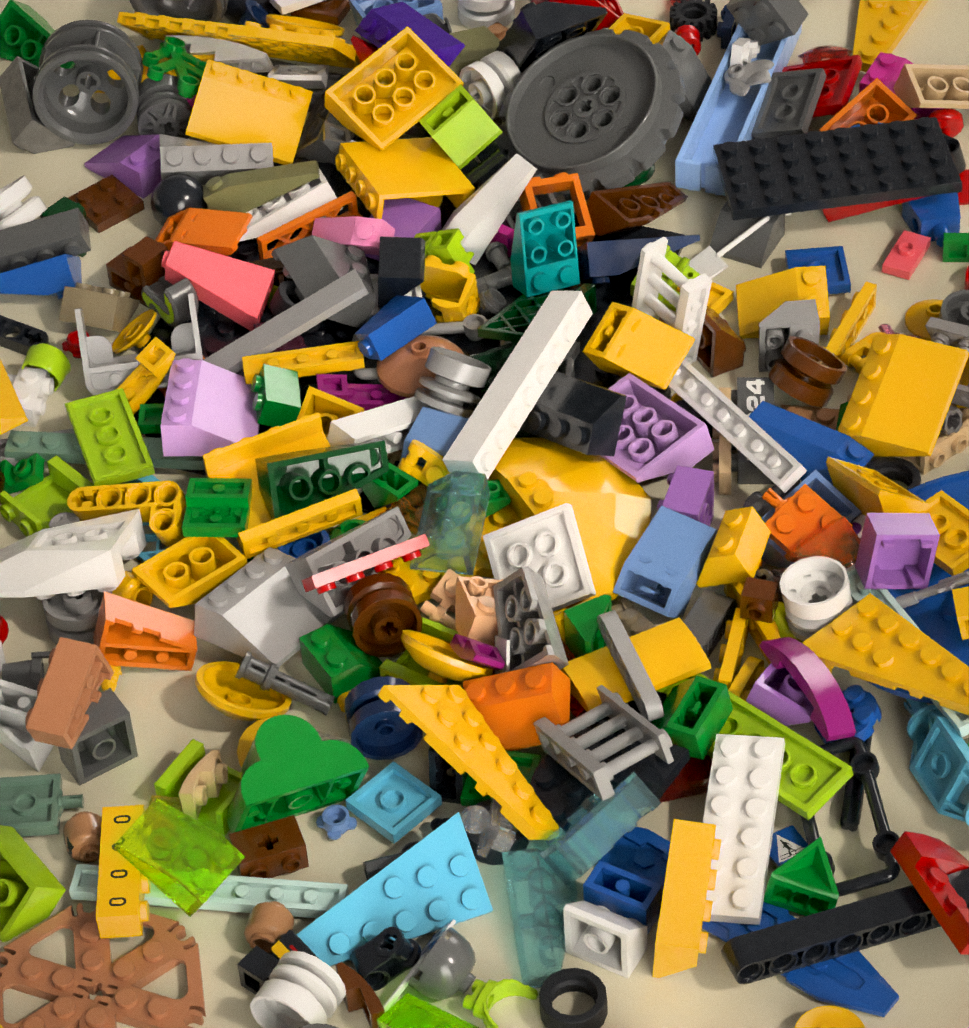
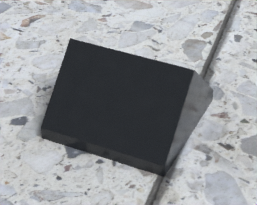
M380 237L378 271L379 309H382L395 296H404L424 282L425 240L422 238Z

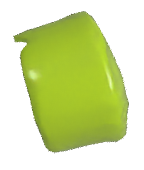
M45 343L31 346L21 367L22 370L25 366L47 370L50 373V377L54 379V391L60 387L71 371V364L65 354L55 346Z

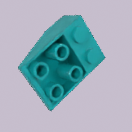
M571 200L517 213L510 258L513 287L526 297L580 284L574 209Z

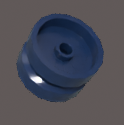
M390 676L374 677L355 686L345 698L344 709L346 720L349 724L350 742L365 758L373 760L398 758L416 748L423 737V731L414 723L407 724L399 716L402 710L391 700L385 703L378 696L383 685H410L403 679Z

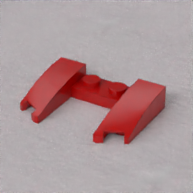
M904 831L891 849V854L958 952L962 955H969V909L965 900L957 894L950 884L947 876L948 874L968 869L969 861L960 852L940 839L925 834Z

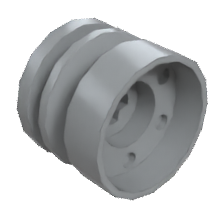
M431 347L425 367L435 373L436 376L420 377L419 382L429 389L417 388L414 397L427 404L430 408L470 418L475 407L468 403L478 404L481 398L469 389L470 387L484 388L492 368L462 353L441 347Z

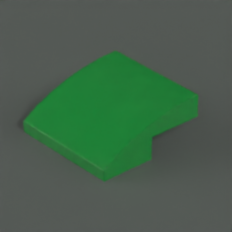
M190 478L185 496L186 512L182 525L183 537H239V532L248 529L252 479Z

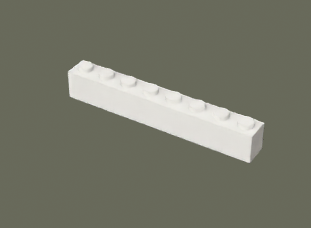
M551 291L442 459L455 482L485 484L593 314L582 291Z

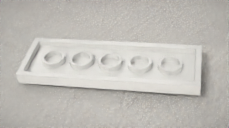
M716 734L703 823L716 825L715 839H721L719 860L711 861V869L717 870L715 890H707L706 900L713 901L710 921L760 925L785 751L784 738Z

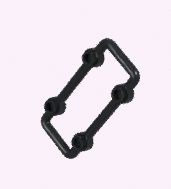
M852 736L820 745L819 747L832 755L854 750L855 756L852 758L850 766L855 778L863 782L877 833L872 842L873 849L877 858L884 861L886 865L884 870L836 883L839 897L895 880L900 873V865L890 851L898 841L899 836L897 833L890 831L876 781L880 772L877 757L873 753L868 752L865 742L859 737ZM800 815L807 844L810 845L820 837L815 816L807 820ZM826 852L832 873L834 875V861L832 859V856L828 852Z

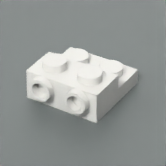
M20 367L17 375L8 374L28 419L27 422L19 426L36 427L40 415L43 416L45 413L48 396L53 394L54 379L50 377V373L45 369L24 367L22 370Z

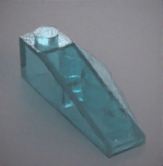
M538 848L502 852L504 882L522 984L533 988H540L551 974L562 970L565 957L563 908L566 904L577 901V888L571 864Z

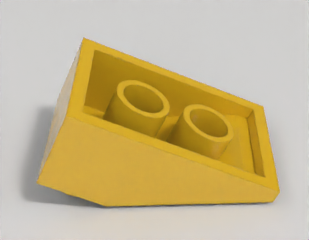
M826 266L795 267L736 285L739 336L743 339L759 338V323L785 301L810 299L816 300L820 321V335H828L830 311Z
M186 537L131 570L132 574L168 608L196 604L247 564V559L224 537Z

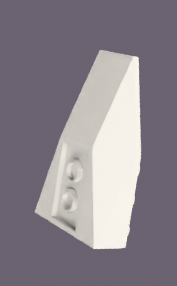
M140 509L42 529L0 549V597L26 598L36 596V599L44 600L60 593H67L68 596H77L85 593L86 590L98 589V592L115 590L125 577L122 560L138 557L147 544Z

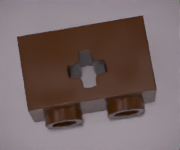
M295 815L229 834L232 857L239 876L273 878L309 867L306 844Z

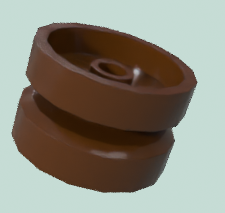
M798 336L788 337L781 351L784 359L775 360L768 377L779 389L803 403L821 408L827 406L834 393L831 385L840 383L847 371V366L834 353L813 341Z
M378 573L364 577L350 588L344 598L343 611L356 645L366 654L375 657H391L406 650L401 640L403 630L417 632L422 630L423 620L410 587L398 576L389 573Z

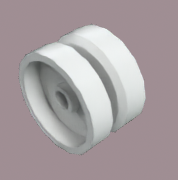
M458 0V18L461 24L468 29L481 26L489 27L496 22L506 27L515 18V0Z
M494 51L483 57L480 61H475L461 69L459 78L464 82L463 87L493 120L499 117L504 99L508 92L513 91L517 84L516 80L521 75V72L508 55L501 51Z
M25 175L0 189V230L34 221L35 218L47 209L39 196H33L21 202L32 190V185Z

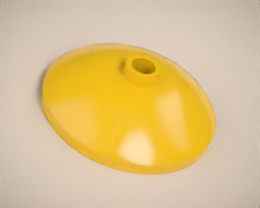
M268 14L265 19L269 27L270 24L285 27L286 31L293 32L295 28L308 29L311 31V34L319 35L320 31L335 33L336 37L340 38L344 35L345 30L343 27L331 23L296 16Z
M403 630L401 640L410 656L416 663L429 671V678L437 682L446 684L448 679L467 681L493 674L494 669L460 658L452 650L448 641L413 630Z
M228 661L211 662L201 666L197 671L195 685L200 695L217 711L232 719L255 722L268 717L284 715L290 708L291 698L272 689L262 691L259 685L247 679L235 678L241 663Z

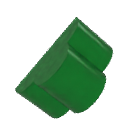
M293 715L271 717L259 727L241 770L242 779L227 813L229 830L231 833H235L345 801L358 790L369 765L363 754L349 743L339 740L322 741L316 729L302 718Z

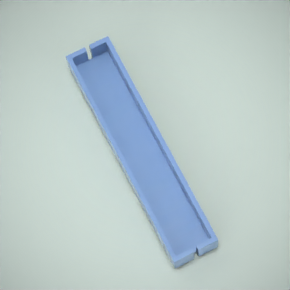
M739 23L675 160V186L677 188L691 191H700L701 188H705L706 193L726 196L713 155V145L754 139L751 133L769 83L752 85L745 96H738L730 92L729 84L724 80V73L730 67L732 44L739 37L749 38ZM802 25L793 36L761 45L760 53L757 54L756 58L751 59V62L762 59L772 61L774 66L768 70L771 77L775 72H782L783 68L787 67L800 37Z

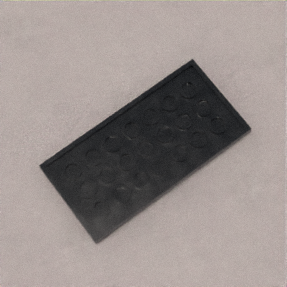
M922 117L915 120L892 121L891 123L875 125L866 124L859 127L837 128L820 132L810 131L804 134L781 135L764 139L754 138L748 141L725 142L713 145V155L733 220L962 192V181L936 117Z

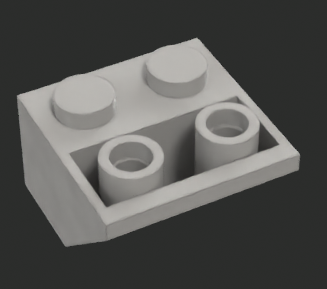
M815 299L785 301L759 323V372L770 371L775 360L784 359L781 351L790 336L803 337L819 344L820 321Z

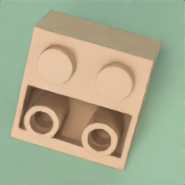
M479 576L457 577L455 628L459 635L495 647V636L498 635L493 586L503 579H485Z

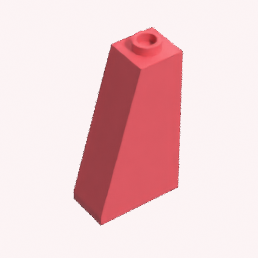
M174 241L171 251H165L161 267L165 268V280L174 285L187 278L192 283L199 301L249 331L259 327L274 286L275 270Z

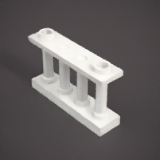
M662 237L655 242L646 244L641 249L632 307L653 318L656 313L669 326L692 336L695 341L684 358L692 364L697 359L712 280L705 273L694 279L685 277L665 258L668 240ZM662 272L680 288V295L661 279ZM658 293L676 308V315L658 300Z

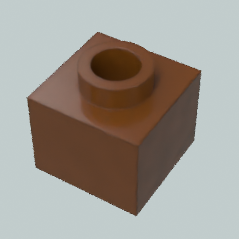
M747 577L741 593L740 618L773 623L778 607L779 583Z

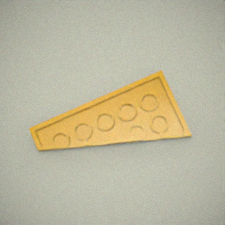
M860 0L853 55L859 54L862 60L860 71L867 72L880 52L892 54L928 0Z
M871 593L802 642L822 660L827 668L833 669L836 666L848 670L850 676L892 690L898 687L909 691L910 696L919 699L925 696L939 701L942 707L969 715V666Z
M383 685L378 696L385 703L391 700L402 710L399 716L407 724L414 723L424 731V740L460 775L465 772L468 773L477 782L474 788L482 796L489 795L501 805L500 813L528 840L554 839L561 829L553 819L551 812L543 805L536 795L534 788L527 782L518 769L516 762L508 755L501 745L499 738L494 735L485 722L483 715L475 708L468 698L466 691L460 685Z

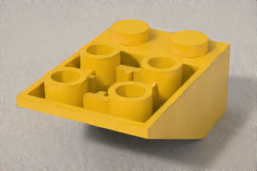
M612 302L582 352L602 371L621 377L631 373L647 385L666 390L695 339L633 307Z

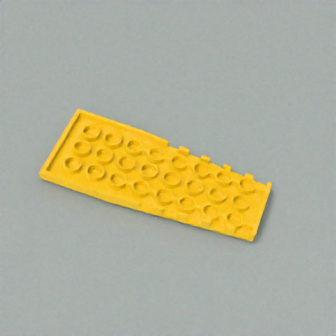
M119 12L117 23L148 40L159 39L164 41L166 35L210 37L244 44L267 53L269 58L354 69L361 64L354 46L346 44V40L337 38L335 33L320 31L319 35L311 34L310 30L304 28H295L294 32L286 31L285 27L270 24L269 28H262L261 24L245 21V25H236L189 18H173L165 15L155 16L141 12Z

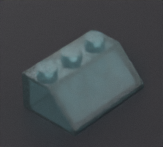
M454 471L428 484L416 537L426 534L430 546L420 550L422 556L411 560V569L444 573L451 569L457 574L473 575L490 498L486 474Z

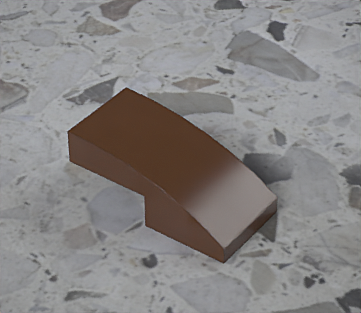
M343 962L335 964L336 973L345 985L346 995L343 1000L348 1012L363 1009L370 1028H387L385 1010L367 981Z

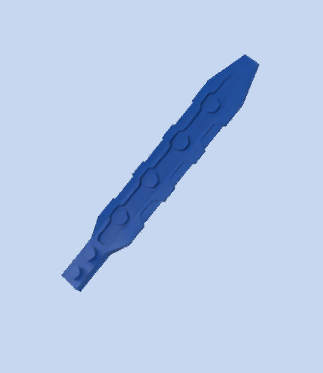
M587 808L566 837L594 853L598 861H603L662 885L663 895L670 841L646 828L613 823ZM763 902L760 925L703 921L702 929L727 942L734 937L797 918L790 915L787 909ZM860 951L780 974L786 978V982L818 1001L880 1017H885L899 1000V995Z

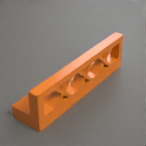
M350 191L258 237L259 259L273 258L271 253L274 249L311 236L315 218L326 216V218L363 217L358 213L356 194ZM348 204L349 211L337 215L340 209ZM301 227L302 230L299 235L290 239L294 231ZM278 239L279 241L276 246L268 251L267 244Z

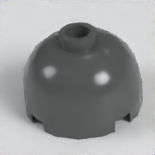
M452 927L447 930V936L450 938L447 940L441 936L417 968L421 971L418 974L419 980L412 976L408 984L422 995L431 999H448L457 991L465 994L476 979V976L471 973L476 963L475 952L470 942Z

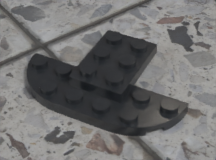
M656 691L663 705L667 694ZM634 700L626 703L641 715ZM584 709L577 717L586 713L587 711ZM607 716L572 736L578 738L611 718ZM622 728L586 749L592 751L626 732V730ZM636 741L600 761V763L603 761L608 763L642 743ZM673 744L670 747L674 762L667 764L655 753L647 756L613 776L614 779L610 781L613 790L656 805L690 760L689 749ZM549 754L538 765L530 782L536 795L551 812L553 819L561 830L556 837L562 840L597 796Z

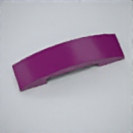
M316 375L317 389L363 407L364 411L407 399V397L390 392L382 384H348L347 375Z
M791 637L762 641L760 647L775 669L786 668L814 707L810 719L825 740L832 741L854 736L856 729L846 699L835 678L822 660L806 645Z

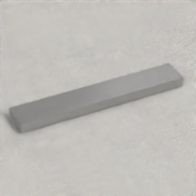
M354 269L205 358L203 361L237 373L243 369L242 357L271 353L366 296L369 292L360 275Z

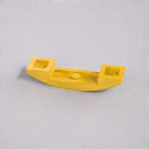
M157 337L137 355L135 359L140 365L117 388L124 389L133 415L140 409V404H145L157 390L168 373L176 355L174 351Z

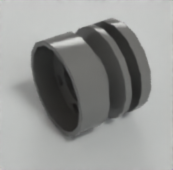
M164 74L161 81L147 78L138 86L139 100L136 114L140 135L164 134L185 139L190 137L185 135L193 108L187 102V98L178 94L176 87L178 83L177 76Z

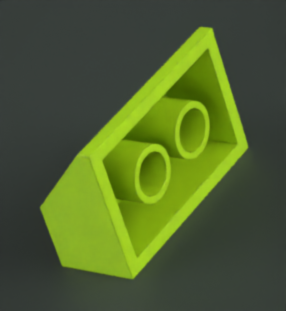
M0 825V940L8 942L47 919L66 889L13 827Z

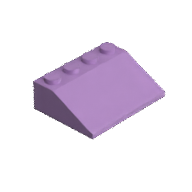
M189 358L173 360L160 425L163 457L202 456L215 448H223L237 443L245 437L258 435L260 424H257L256 411L252 409L255 393L251 392V384L245 383V377L203 360H192Z
M628 373L609 388V390L626 395L627 397L615 455L601 457L637 483L674 473L677 465L692 468L715 450L706 423L631 373Z

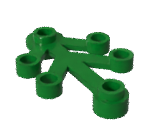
M171 36L165 37L164 41L160 43L158 50L144 53L142 64L149 67L147 77L155 81H161L164 73L174 69L178 77L176 86L178 94L184 98H193L198 92L207 62L201 61L187 53L185 49L186 44L183 40ZM163 58H168V59H170V60L164 61V62H162V63H159V60H160V59H163Z

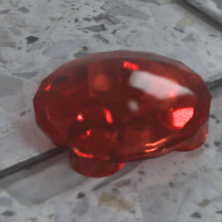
M823 45L809 49L798 55V57L805 64L822 61V59L846 57L852 53V50L836 45Z

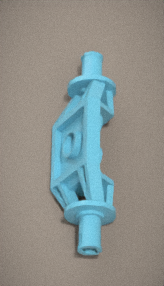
M906 699L908 702H904V707L912 716L906 727L907 734L913 741L909 769L939 814L964 821L969 826V747L935 705Z

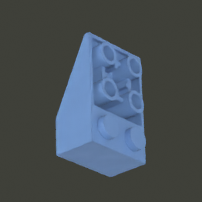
M661 505L624 562L613 593L666 617H679L682 619L718 529Z

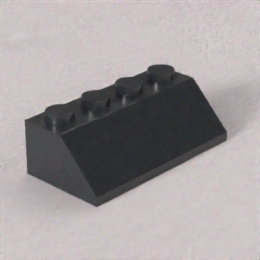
M556 371L520 430L586 455L614 456L627 396Z

